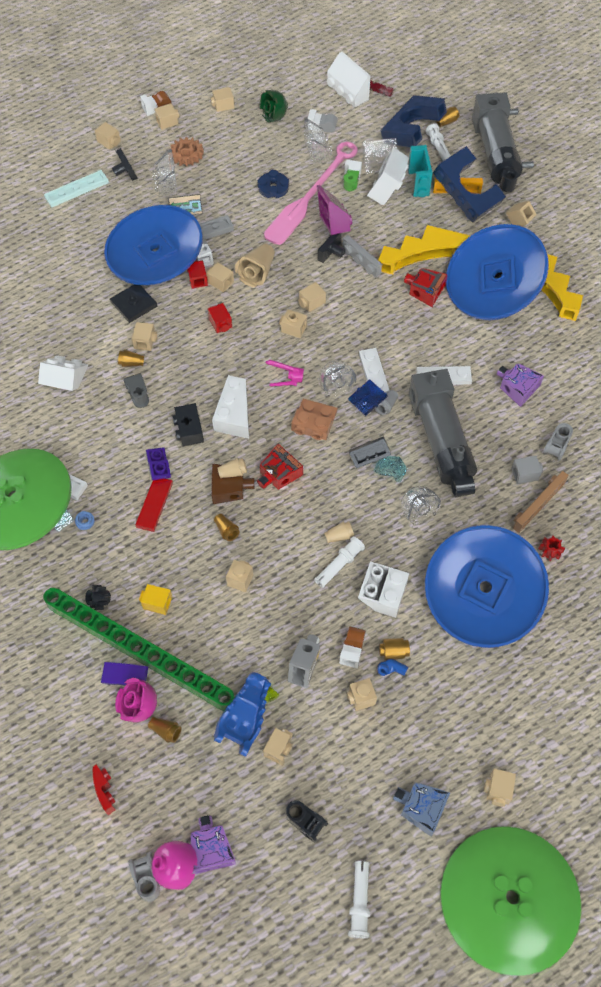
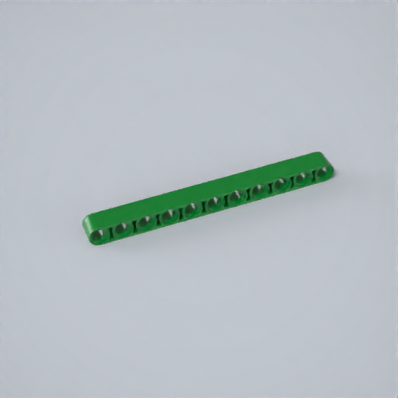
M49 588L45 591L43 599L52 612L144 666L149 667L151 670L219 710L224 711L235 698L233 691L229 687L57 588ZM58 598L57 601L51 602L52 599ZM75 607L73 611L67 612L69 608ZM86 617H91L89 621H83ZM108 626L106 631H100L102 627ZM126 636L124 640L116 641L118 637ZM136 646H143L140 651H133ZM153 656H160L157 661H150ZM170 666H177V669L175 671H167V669ZM192 675L195 677L191 682L184 681L187 676ZM205 686L213 687L210 692L205 693L202 691ZM224 696L231 698L227 703L220 702V699Z

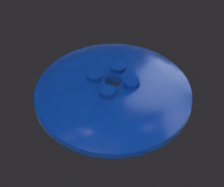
M172 205L149 206L129 214L113 228L106 240L104 249L105 260L111 272L127 283L135 285L159 284L175 278L193 264L202 248L203 233L197 219L187 210Z
M499 224L484 228L467 238L453 254L446 273L448 294L455 306L470 317L481 320H497L511 316L528 306L543 288L549 269L547 251L539 237L524 227L513 224ZM497 273H503L500 278H494Z
M481 525L458 531L437 548L427 568L425 594L433 617L449 635L471 646L494 648L516 642L536 626L547 605L549 581L540 555L527 540L515 532L502 527ZM482 582L490 583L491 591L488 593L482 592L480 584Z

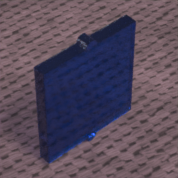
M369 379L364 385L357 388V391L348 400L366 416L374 408H377L388 395Z

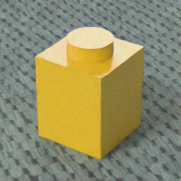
M147 584L146 589L142 590L139 601L144 610L166 615L172 600V593L169 589Z

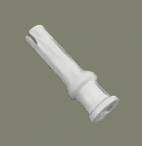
M437 124L429 125L425 132L430 137L431 144L435 145L442 161L450 157L448 149L443 142L444 136L439 132Z
M353 536L350 542L339 550V555L314 578L315 583H320L319 586L324 588L347 563H352L354 557L360 551L365 550L364 544Z
M361 861L355 862L354 903L351 910H349L352 920L351 931L348 932V936L353 938H369L370 936L367 932L368 917H370V911L367 909L370 863L365 861L363 863V871H361Z

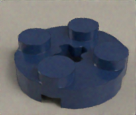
M275 169L263 174L257 180L258 191L266 198H281L289 190V179Z

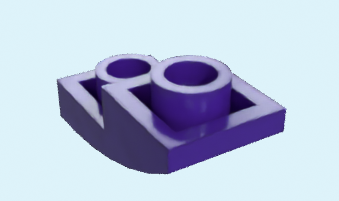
M165 447L147 449L146 456L151 479L171 478Z
M104 662L101 683L125 686L127 683L124 682L131 678L146 681L149 667Z

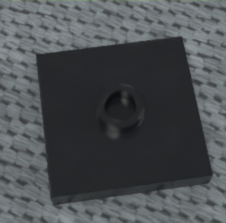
M134 284L110 298L112 305L129 323L158 307L157 302L141 285Z

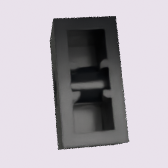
M196 403L174 407L173 423L174 426L178 425L179 430H175L177 441L182 442V447L204 443Z

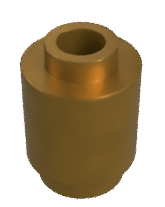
M403 638L383 639V643L379 644L380 656H384V660L405 659V657L410 656L409 640H404Z

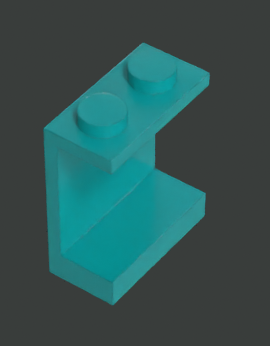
M427 145L410 146L408 173L416 174L413 197L423 198L430 195L433 174Z

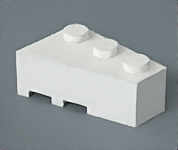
M393 147L384 160L378 173V179L374 181V186L367 196L384 205L395 189L399 190L402 180L406 175L405 172L409 167L407 164L409 157Z
M228 375L212 419L214 431L249 439L246 379Z

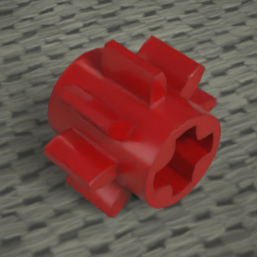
M554 536L549 539L544 537L543 544H540L538 548L543 550L541 557L549 558V561L553 558L559 560L561 553L565 550V547L561 546L562 539L559 540Z

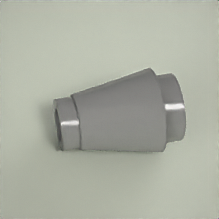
M390 390L377 399L374 405L375 410L381 415L390 413L398 398V393Z

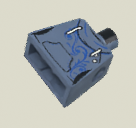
M414 783L411 792L398 787L393 800L405 805L401 814L402 817L432 837L450 793L420 783Z

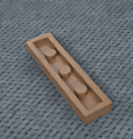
M562 471L558 476L554 475L548 483L549 486L524 513H518L513 520L515 522L513 529L517 533H520L566 483L568 474Z

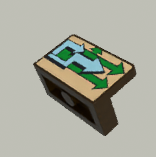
M200 194L168 198L169 205L183 208L192 215L203 214Z

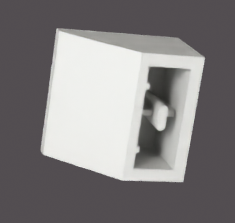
M63 356L47 358L46 361L40 362L38 384L73 391L79 388L88 364H84L82 360L78 359L65 360Z
M370 561L358 599L374 611L396 618L409 573Z

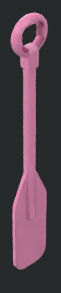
M342 142L337 146L336 152L338 155L307 194L303 198L287 205L264 232V238L267 241L280 245L287 240L305 218L308 201L317 192V185L322 186L344 159L356 156L358 149L352 142ZM344 146L353 149L350 154H346L341 150Z

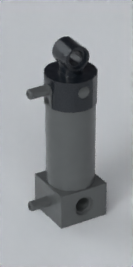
M507 92L476 94L472 122L475 133L481 134L491 179L495 183L500 184L502 191L512 192L516 188L517 179L520 177L522 169L534 167L533 161L521 162L508 120L509 115H518L519 109H511Z
M448 369L414 374L411 376L409 399L415 416H421L441 482L451 485L455 498L475 494L473 476L477 473V466L452 401L455 389Z

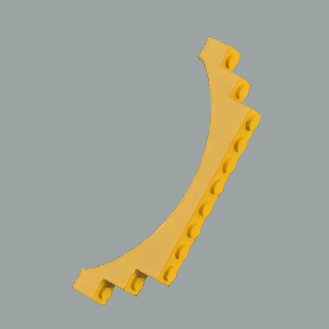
M427 225L422 239L405 235L400 249L388 246L383 247L378 259L382 263L381 272L393 275L395 271L419 261L452 257L458 247L471 235ZM547 254L549 269L541 291L555 305L560 313L559 317L576 321L583 295L567 291L570 276L554 272L558 257Z

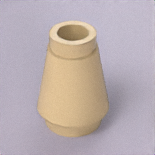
M236 458L218 467L220 478L237 477L247 473V468L243 458Z
M343 521L327 532H324L328 543L350 540V537L354 536L349 521L346 523Z

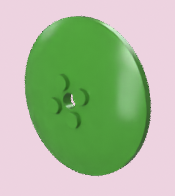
M20 449L0 456V550L18 549L39 540L52 530L65 513L71 497V478L67 468L55 455L40 449ZM16 491L15 493L12 494V496H9V497H8V495H9L10 492Z
M515 827L485 829L467 838L454 851L446 865L441 883V906L444 919L456 943L476 963L500 974L523 976L549 968L558 962L569 950L580 925V892L570 866L559 851L545 839L532 832ZM508 891L517 893L519 898L517 904H510L507 901L506 894Z

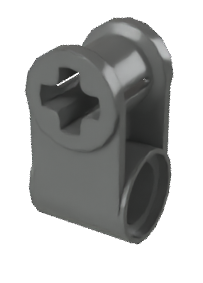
M138 373L123 378L133 404L138 408L146 407L149 404V397L142 374Z

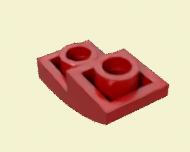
M96 764L93 766L94 787L101 806L109 816L115 811L112 804L116 801L109 791L104 792L112 787L108 782L112 778L105 768L100 770Z

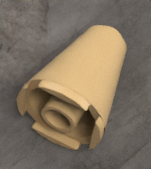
M262 244L237 261L235 272L239 274L241 282L251 287L264 284L275 255L272 246Z

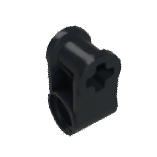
M298 800L291 801L286 807V819L314 843L317 841L316 837L324 826L327 827L329 824L321 815L312 811ZM296 807L301 810L302 815L299 818H293L289 811Z

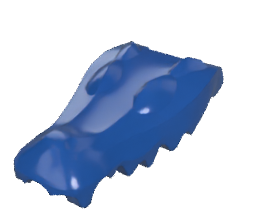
M256 672L250 673L244 686L226 707L216 725L214 741L221 743L224 737L240 745L239 754L247 756L251 745L262 729L261 725L264 721L262 715L266 710L265 697L268 688L271 686V683L265 676Z

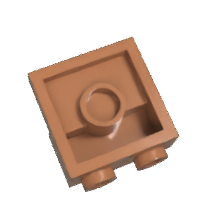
M303 398L292 420L291 431L298 435L312 436L316 440H327L338 408Z

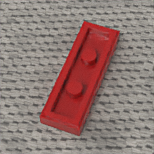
M158 479L152 481L136 521V528L155 532L173 485L172 480Z

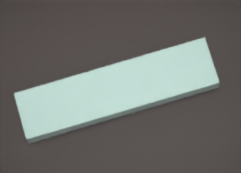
M99 170L44 194V197L52 208L109 183L102 170Z

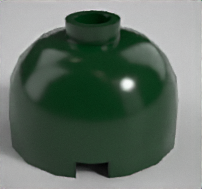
M265 90L266 92H263L260 98V109H263L265 115H261L268 123L279 121L285 116L288 108L286 98L277 90Z

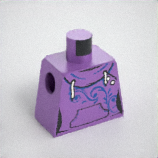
M516 364L511 370L501 366L497 372V375L503 378L500 389L520 407L541 386L544 378L542 374L521 364Z
M211 815L200 817L198 819L200 831L191 833V845L196 851L197 866L194 865L192 873L199 874L236 865L223 826L214 827Z

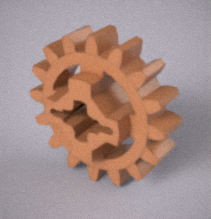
M185 137V140L179 138L180 141L175 140L174 144L170 145L171 160H174L175 164L179 162V166L183 164L186 167L188 164L193 166L194 162L199 163V159H203L202 143H199V140L194 141L193 137L190 140L188 137Z

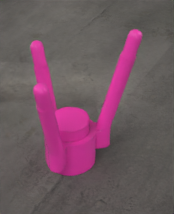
M273 360L265 362L268 365L288 370V379H291V381L270 383V387L297 386V382L302 383L303 368L292 367Z

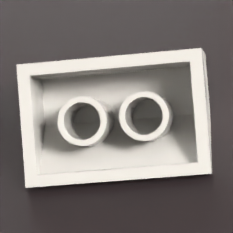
M340 52L327 71V84L336 90L338 95L345 98L348 104L357 107L369 100L370 75L345 53Z

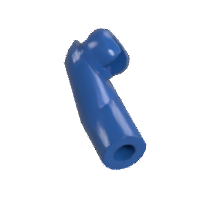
M394 659L383 661L377 666V672L381 676L393 672L405 676L408 666Z

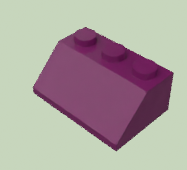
M317 185L320 218L330 234L351 231L352 216L348 214L343 203H340L337 197L321 185Z

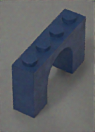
M413 95L380 130L383 142L403 147L417 146L423 139L420 125L409 123L421 119L440 121L447 113L445 99Z
M465 146L438 164L433 173L436 179L444 186L446 192L451 195L455 203L462 209L466 217L471 222H475L501 204L506 196L497 184L481 194H473L462 186L460 173L468 169L476 160L473 153Z

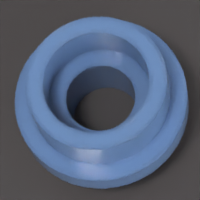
M87 511L78 513L75 518V524L80 530L90 529L95 522L94 516ZM84 519L88 520L86 523H82Z

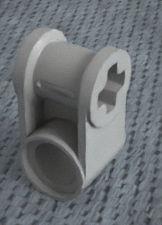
M567 423L559 424L549 439L543 453H549L558 457V460H561L572 436L573 428Z
M151 852L140 859L128 860L136 891L147 902L156 900L160 894V886L152 874L153 856ZM147 884H154L152 893L148 895L143 894V889Z

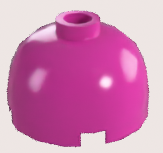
M136 678L128 679L124 682L127 683L124 689L120 688L117 693L115 709L117 713H120L121 717L119 718L121 720L139 723L147 720L154 713L157 705V694L150 683Z
M169 841L160 846L154 853L151 867L156 882L162 887L171 890H183L188 887L195 877V874L192 872L194 865L197 866L196 851L191 844L183 841Z

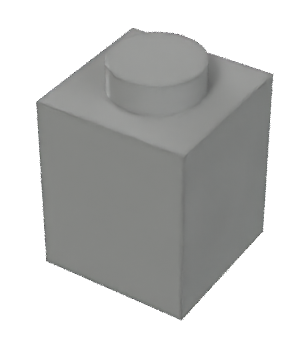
M537 456L514 459L511 468L517 484L539 481L543 473L542 463L538 461Z

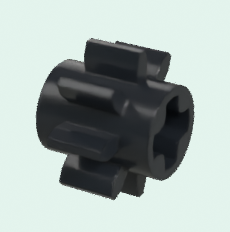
M92 585V590H88L85 594L87 605H90V608H94V610H104V605H108L111 600L109 590H106V587H102V585Z

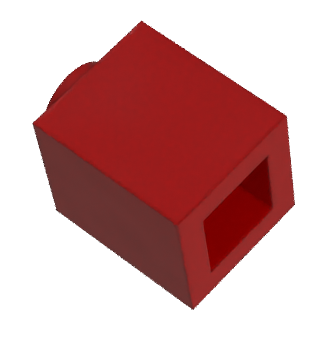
M203 260L194 261L187 269L191 289L208 286Z
M224 303L207 308L208 318L216 333L226 332L233 328L232 317Z

